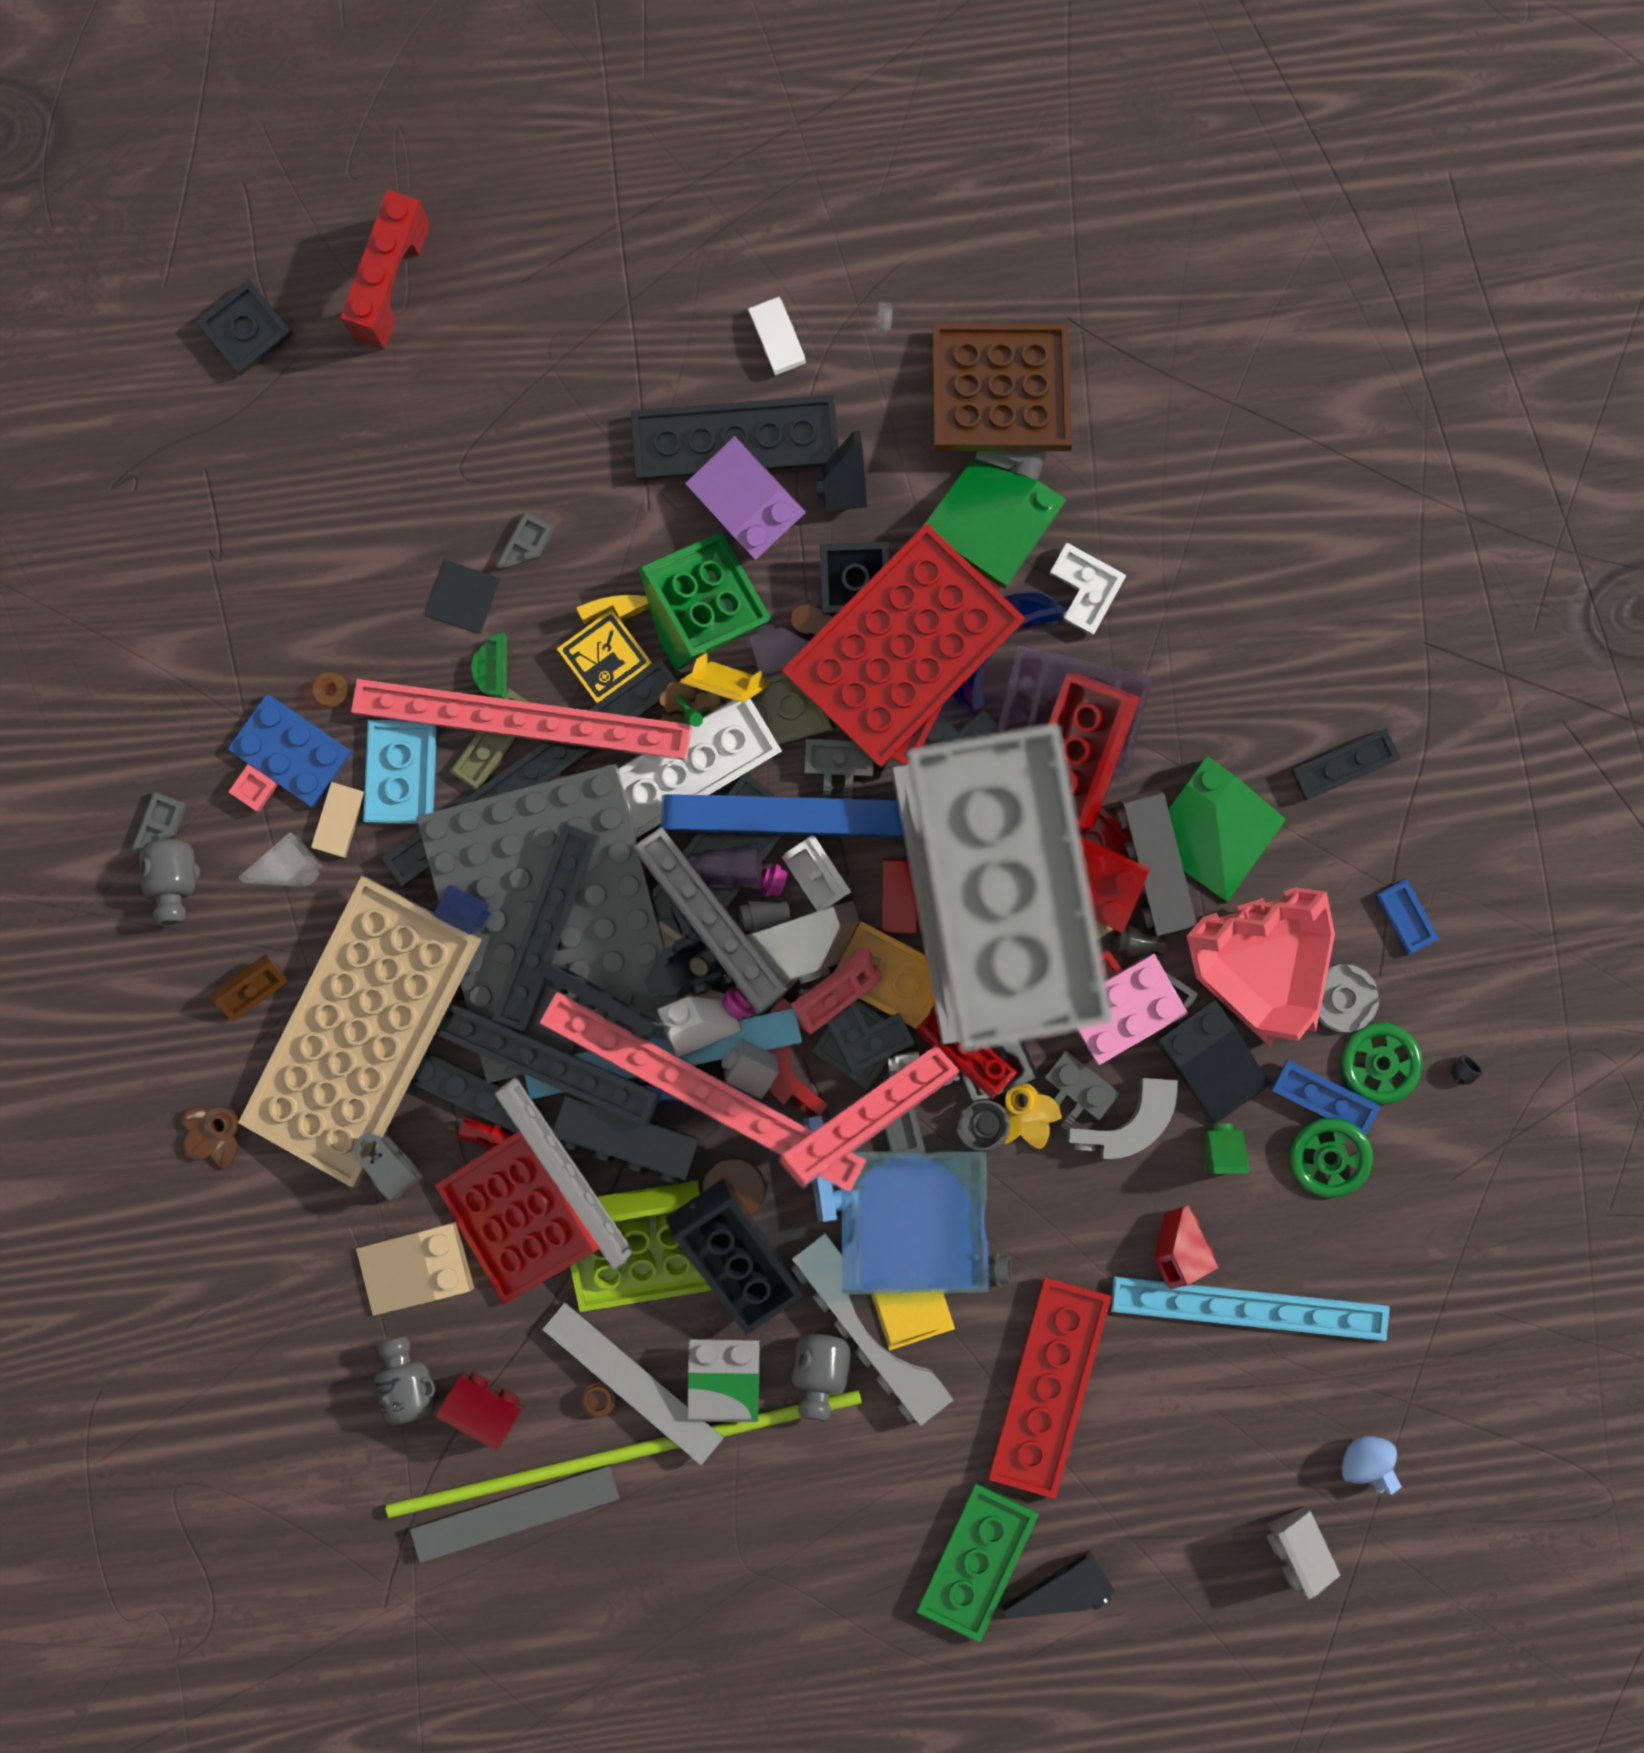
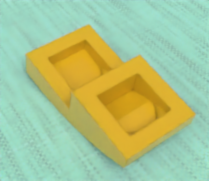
M620 595L586 603L577 607V610L584 625L597 620L610 609L616 611L619 619L624 622L650 609L646 596Z

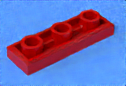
M935 1009L916 1028V1033L932 1047L937 1045L966 1077L992 1099L1017 1074L1011 1066L988 1046L969 1049L971 1052L961 1050L960 1041L942 1044Z

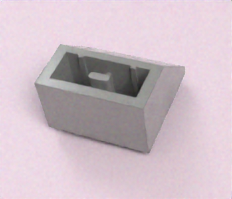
M1305 1506L1267 1524L1271 1531V1534L1266 1535L1274 1554L1278 1555L1280 1560L1285 1561L1286 1566L1281 1567L1289 1586L1293 1587L1296 1593L1301 1591L1308 1599H1311L1341 1576L1308 1508Z

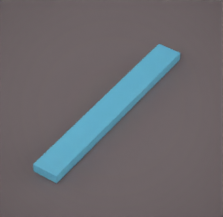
M793 1009L737 1020L741 1028L740 1032L681 1056L679 1059L692 1066L723 1060L728 1049H734L740 1039L746 1040L764 1050L802 1043L797 1016ZM667 1036L665 1040L650 1039V1043L676 1057ZM590 1051L573 1055L626 1079L636 1078L631 1073ZM525 1074L530 1099L564 1093V1091Z
M1113 1276L1111 1312L1387 1341L1390 1309L1388 1305L1192 1284L1169 1290L1164 1281Z

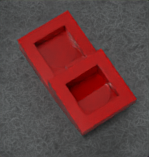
M883 859L882 933H916L917 908L908 859Z

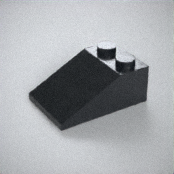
M1216 1000L1208 1001L1154 1040L1214 1124L1224 1119L1271 1085L1239 1032Z

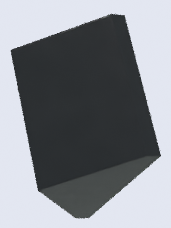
M889 542L820 544L822 614L838 613L889 562Z

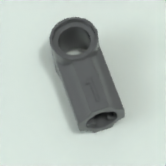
M978 451L975 461L1038 480L1048 451Z

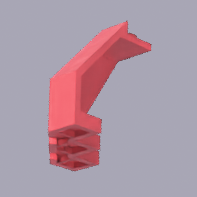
M1297 887L1282 891L1283 898L1265 903L1263 898L1241 904L1236 906L1237 912L1220 918L1217 913L1204 916L1187 935L1196 978L1269 1047L1277 1037L1285 1040L1299 1041L1306 1030L1313 1032L1317 1030L1335 937L1326 891Z

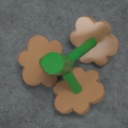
M681 681L668 684L667 689L658 698L660 704L664 706L667 712H672L675 709L677 711L684 710V716L681 714H674L671 717L664 715L660 718L661 721L690 723L694 727H698L703 723L705 715L723 705L721 704L722 699L720 695L711 692L707 694L699 692L696 694L692 686L680 683ZM695 697L696 701L690 703V700Z

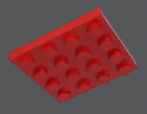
M520 1131L435 1185L503 1305L600 1249Z

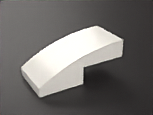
M780 296L748 309L775 375L806 363L805 356Z

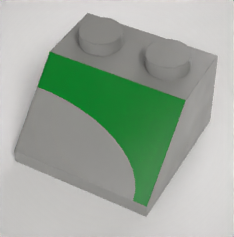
M689 1340L688 1421L758 1422L760 1364L758 1340Z

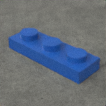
M1286 1059L1271 1088L1272 1091L1325 1118L1346 1120L1357 1126L1365 1135H1367L1381 1108L1380 1105L1289 1059Z

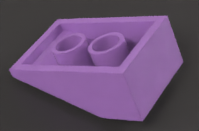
M735 436L685 483L755 560L806 513Z

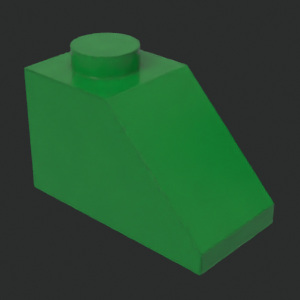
M1233 1123L1212 1124L1213 1130H1204L1205 1172L1212 1174L1249 1173L1243 1130H1234Z

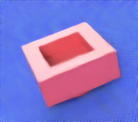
M247 764L229 790V793L255 811L260 812L278 784Z

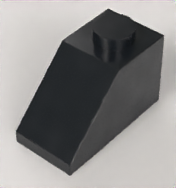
M853 431L822 466L823 479H816L818 500L825 499L826 511L867 507L863 446L860 431Z

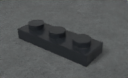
M1387 728L1291 771L1304 800L1307 801L1394 763L1401 758Z

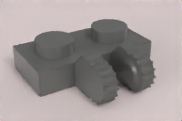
M806 739L804 774L824 775L823 798L831 799L833 795V787L831 786L832 776H845L843 799H852L853 777H873V760L853 741Z
M1067 1051L1063 1052L1044 1077L1059 1089L1053 1098L1058 1107H1060L1061 1102L1066 1096L1076 1103L1072 1110L1062 1119L1061 1126L1066 1130L1072 1125L1083 1109L1097 1120H1100L1120 1094V1092Z

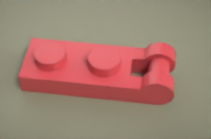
M868 948L855 950L851 955V960L791 1004L803 1029L809 1034H812L882 980V973L877 965H873L874 957Z

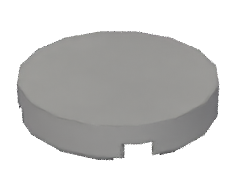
M1336 965L1328 968L1318 1021L1324 1027L1335 1032L1349 1033L1364 1028L1374 1018L1379 1007L1378 991L1374 979L1365 970L1354 965Z

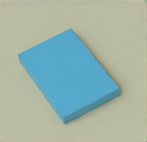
M368 720L363 822L418 824L416 816L434 812L437 726L394 720Z

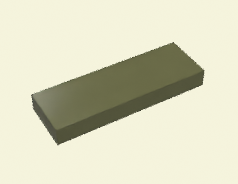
M510 688L507 690L508 700L528 702ZM477 732L450 772L473 789L478 790L486 783L518 737Z

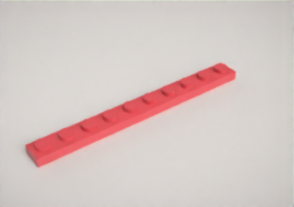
M357 679L351 713L360 716L687 761L692 726L690 724Z
M558 992L540 1021V1024L781 1156L814 1133L652 1043L632 1035L630 1031L606 1020L597 1013ZM851 1152L819 1175V1177L850 1192L866 1160Z

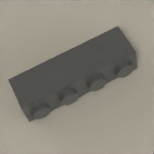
M1157 789L1120 799L1121 809L1116 810L1120 829H1126L1129 842L1124 843L1127 858L1151 868L1140 894L1143 895L1146 908L1141 909L1145 928H1151L1155 935L1160 936L1196 926L1197 922L1164 792Z

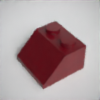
M472 1371L468 1375L464 1372L460 1375L435 1417L498 1451L508 1437L524 1406L518 1403L520 1397L504 1388L499 1392L488 1386L490 1380L481 1374Z

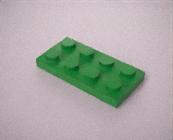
M975 1483L917 1607V1613L981 1642L1039 1513Z

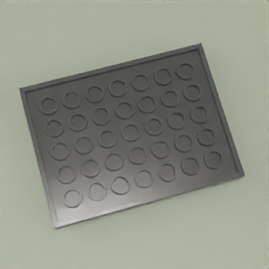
M617 764L416 816L443 919L482 939L460 982L468 1010L492 1020L564 824L599 836L552 963L567 967L660 1021L657 1009L679 1000L676 996L663 997L657 993H650L645 983L652 967L665 949V944L643 862L634 851V846L638 842ZM548 979L545 980L527 1031L522 1032L507 1026L571 1055L589 1051L540 1024L542 1017L558 992L549 986L551 981ZM569 992L568 995L560 993L563 996L573 1000L574 1002H576V999L578 997L571 992ZM597 1007L595 1010H591L602 1017L605 1013ZM623 1023V1025L620 1026L630 1032L632 1030V1027L626 1025L625 1023ZM480 1055L487 1083L524 1074Z

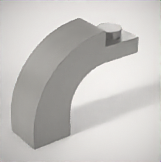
M1139 1078L1137 1107L1132 1117L1124 1125L1107 1131L1068 1128L1066 1142L1075 1143L1074 1150L1095 1151V1145H1101V1159L1123 1158L1140 1152L1152 1144L1170 1122L1176 1105L1178 1081Z

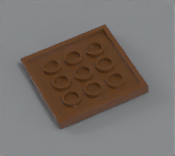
M933 323L934 451H1071L1072 426L1068 324Z

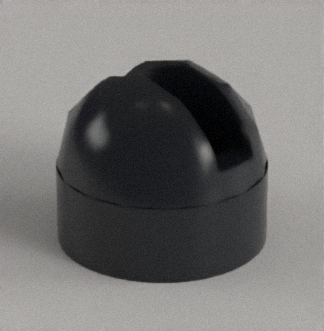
M1464 1054L1455 1061L1451 1069L1452 1077L1454 1080L1460 1078L1459 1083L1461 1085H1470L1483 1074L1481 1067L1471 1057Z

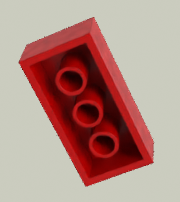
M1066 673L1048 726L1058 725L1076 826L1081 828L1094 827L1140 697L1078 673Z

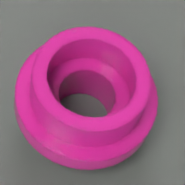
M773 864L770 869H764L759 881V887L763 888V896L770 897L773 895L778 897L781 894L787 879V871L781 870L780 865Z
M730 987L726 991V997L722 1000V1003L732 1017L742 1020L744 1017H750L755 1012L754 1007L740 989Z

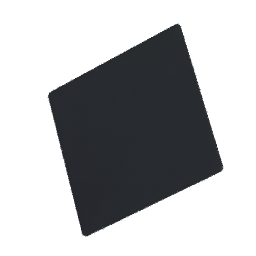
M444 560L425 615L480 634L500 578Z

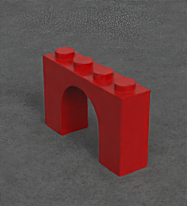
M388 189L386 191L340 317L353 339L382 349L386 348L396 320L391 310L390 302L397 270L406 251L416 255L420 254L430 226L420 200Z

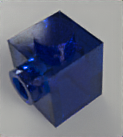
M448 885L433 916L469 935H475L477 930L482 932L488 924L492 913L487 910L491 903L455 885Z

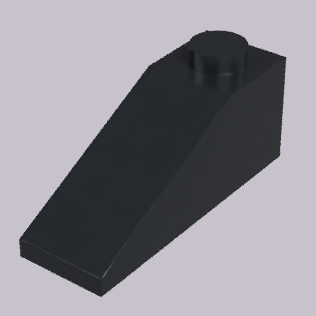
M1089 1550L1002 1605V1608L1007 1618L1086 1611L1091 1607L1097 1610L1111 1601L1110 1595L1115 1590Z

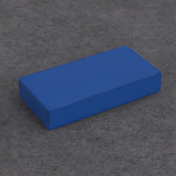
M1404 879L1375 895L1407 956L1440 939L1408 879Z

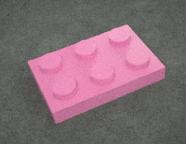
M1151 953L1105 980L1113 1023L1077 1030L1096 1064L1100 1065L1187 1015L1188 1012L1154 953Z

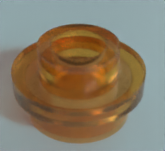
M327 672L321 674L315 680L313 693L316 700L322 705L333 707L345 700L348 686L342 676L334 672ZM329 684H335L337 687L336 693L332 696H328L325 693V688Z

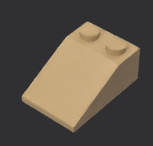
M456 1222L356 1248L373 1316L466 1293L474 1289L461 1234Z

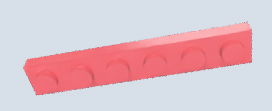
M937 1045L784 1153L779 1160L780 1163L803 1188L955 1078L959 1069Z

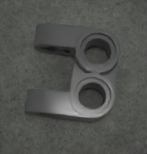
M364 1134L355 1141L353 1154L356 1160L368 1173L374 1185L388 1200H396L423 1178L415 1164L388 1135L384 1134L382 1138L376 1134ZM364 1141L368 1143L376 1142L378 1144V1147L375 1149L376 1155L373 1157L371 1155L366 1157L362 1155V1152L365 1150Z

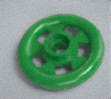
M1371 1023L1355 1031L1345 1043L1341 1054V1072L1349 1089L1378 1105L1392 1104L1407 1097L1417 1086L1422 1074L1423 1060L1417 1042L1406 1030L1391 1023ZM1385 1036L1386 1047L1372 1048L1371 1038ZM1402 1045L1407 1052L1408 1059L1400 1063L1394 1049ZM1357 1051L1367 1054L1364 1060V1068L1354 1066ZM1380 1057H1385L1388 1061V1066L1385 1070H1380L1377 1066V1060ZM1400 1071L1405 1076V1079L1400 1085L1394 1087L1389 1082V1079ZM1367 1075L1380 1081L1377 1090H1373L1363 1084Z
M1324 1118L1306 1125L1296 1135L1289 1152V1164L1294 1178L1305 1190L1324 1198H1338L1354 1192L1366 1181L1373 1164V1152L1368 1138L1357 1126L1343 1119ZM1324 1132H1333L1335 1140L1320 1143L1318 1135ZM1351 1139L1358 1151L1348 1155L1346 1148L1342 1144ZM1305 1148L1315 1149L1313 1163L1303 1162ZM1328 1152L1337 1154V1158L1332 1162L1326 1161L1324 1156ZM1347 1164H1350L1356 1171L1345 1180L1339 1173L1346 1168ZM1317 1170L1326 1175H1331L1327 1184L1313 1179Z

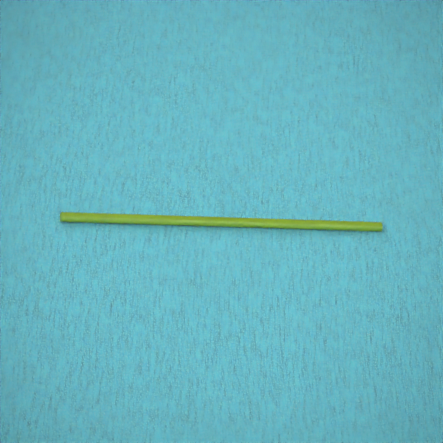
M859 1390L829 1397L831 1411L862 1404ZM799 1404L758 1414V1422H724L712 1425L711 1427L720 1435L726 1437L800 1419L801 1417L798 1412ZM666 1436L387 1504L386 1512L388 1518H393L680 1447Z

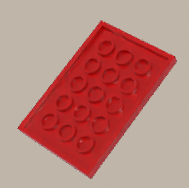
M926 523L782 669V673L881 768L1022 625L1026 618Z

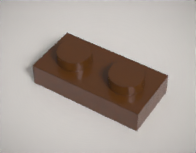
M265 954L212 992L210 996L221 1011L234 1022L285 985L288 980L279 967Z

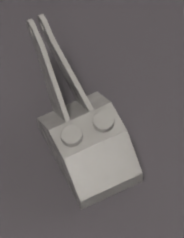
M851 901L747 935L746 938L788 991L798 980L802 984L829 975L828 967L840 963L860 920L854 902ZM779 999L759 1013L755 1010L750 1017H744L743 1019L764 1015Z

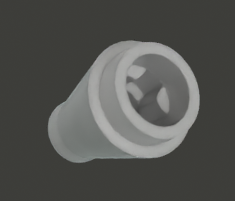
M746 901L745 905L738 906L739 922L743 933L750 932L752 934L790 921L787 901Z

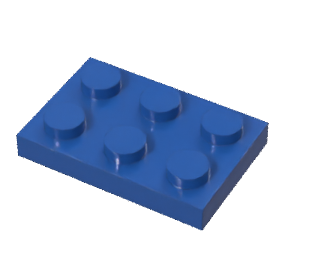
M268 693L228 748L232 753L313 808H315L331 782H333L353 753Z

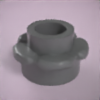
M995 1253L993 1260H988L987 1262L989 1281H995L997 1287H1001V1284L1012 1282L1010 1256H1000L999 1253Z

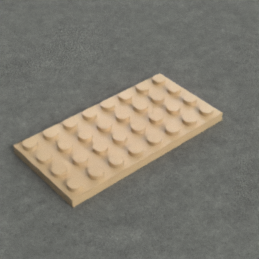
M361 876L238 1123L352 1188L358 1187L366 1171L353 1154L354 1143L364 1134H376L383 1138L482 939L369 878ZM364 1141L365 1150L362 1152V1155L364 1157L370 1155L373 1157L378 1144L376 1142L368 1143Z

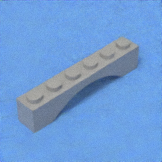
M825 1232L792 1257L796 1264L791 1268L803 1285L808 1281L817 1291L812 1297L824 1312L831 1309L838 1318L833 1323L846 1340L851 1336L858 1344L859 1348L855 1350L856 1354L867 1368L871 1364L875 1366L881 1374L876 1380L888 1395L895 1392L902 1401L897 1407L910 1423L916 1420L920 1426L953 1401L950 1393L931 1369L916 1366L895 1357L881 1347L865 1330L855 1313L848 1290H846V1259Z

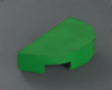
M499 633L487 638L488 641L481 646L479 651H475L471 663V673L474 683L482 693L493 698L507 699V636L504 633Z

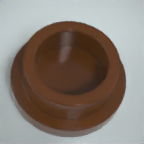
M603 1382L591 1383L582 1392V1408L592 1417L606 1416L615 1406V1393Z

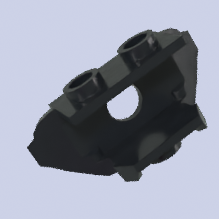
M696 932L687 935L685 939L679 938L674 941L673 945L665 948L645 980L650 993H657L663 997L676 996V998L688 994L697 997L712 990V986L721 984L722 987L735 984ZM700 958L706 963V975L697 976L691 971L690 962L692 959Z

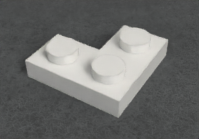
M1068 543L1064 546L1049 574L1079 590L1063 621L1091 636L1097 630L1126 577L1120 571Z

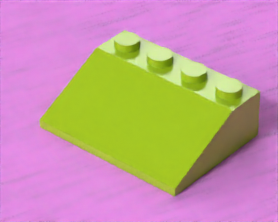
M698 1180L597 1197L632 1248V1253L622 1265L615 1269L612 1268L600 1249L570 1266L580 1312L712 1291L673 1239L665 1219L666 1216L701 1194Z

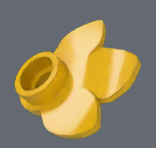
M1026 1083L1008 1090L1005 1096L1006 1107L1004 1109L1010 1117V1131L1003 1144H1008L1021 1135L1033 1147L1037 1149L1044 1148L1050 1135L1048 1123L1061 1119V1112L1057 1103L1050 1096L1038 1094L1033 1086ZM1021 1094L1026 1095L1028 1099L1027 1105L1024 1107L1019 1103Z

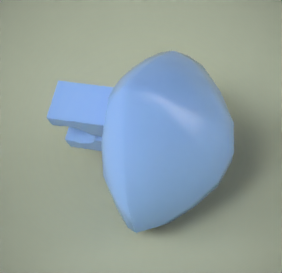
M1365 1435L1353 1440L1347 1447L1341 1469L1344 1480L1356 1484L1372 1481L1377 1493H1382L1386 1489L1387 1493L1392 1495L1401 1488L1393 1471L1397 1460L1396 1446L1387 1439L1377 1436Z

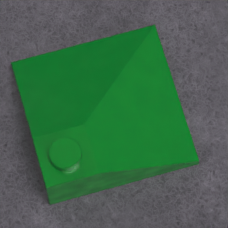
M971 461L925 524L928 523L974 569L1005 589L1053 523L1066 499L1038 480Z
M722 532L644 565L639 569L659 642L676 671L695 663L696 659L707 653V656L772 620Z
M1208 756L1200 762L1168 807L1184 873L1226 903L1286 820L1235 775Z

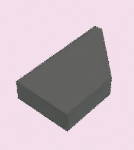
M524 511L495 567L499 570H504L539 559L556 529L555 526Z
M153 791L131 851L140 853L141 848L148 842L175 837L188 804Z

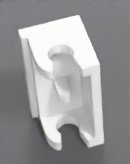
M814 835L786 852L782 857L817 912L832 907L851 894L850 889Z

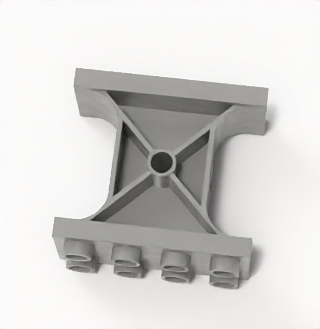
M1058 725L909 751L907 753L909 765L893 767L891 771L941 1043L946 1044L960 1041L961 1050H968L1113 1023Z

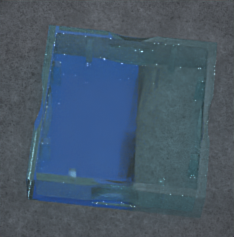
M852 1152L866 1160L850 1192L842 1189L843 1294L989 1292L988 1241L984 1227V1213L987 1203L986 1152Z

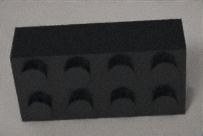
M565 1096L553 1131L555 1136L559 1138L561 1145L565 1148L578 1151L583 1146L593 1150L591 1156L608 1162L613 1161L614 1157L626 1160L624 1165L626 1168L641 1173L646 1172L647 1168L659 1171L657 1178L674 1184L679 1183L680 1179L686 1180L689 1177L701 1138L650 1122L648 1126L639 1125L574 1096Z
M724 1179L665 1217L673 1239L745 1335L804 1297L794 1274Z

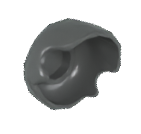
M989 1099L977 1100L961 1111L956 1129L957 1134L965 1146L977 1152H992L1001 1147L1006 1141L1010 1131V1117L1000 1104Z

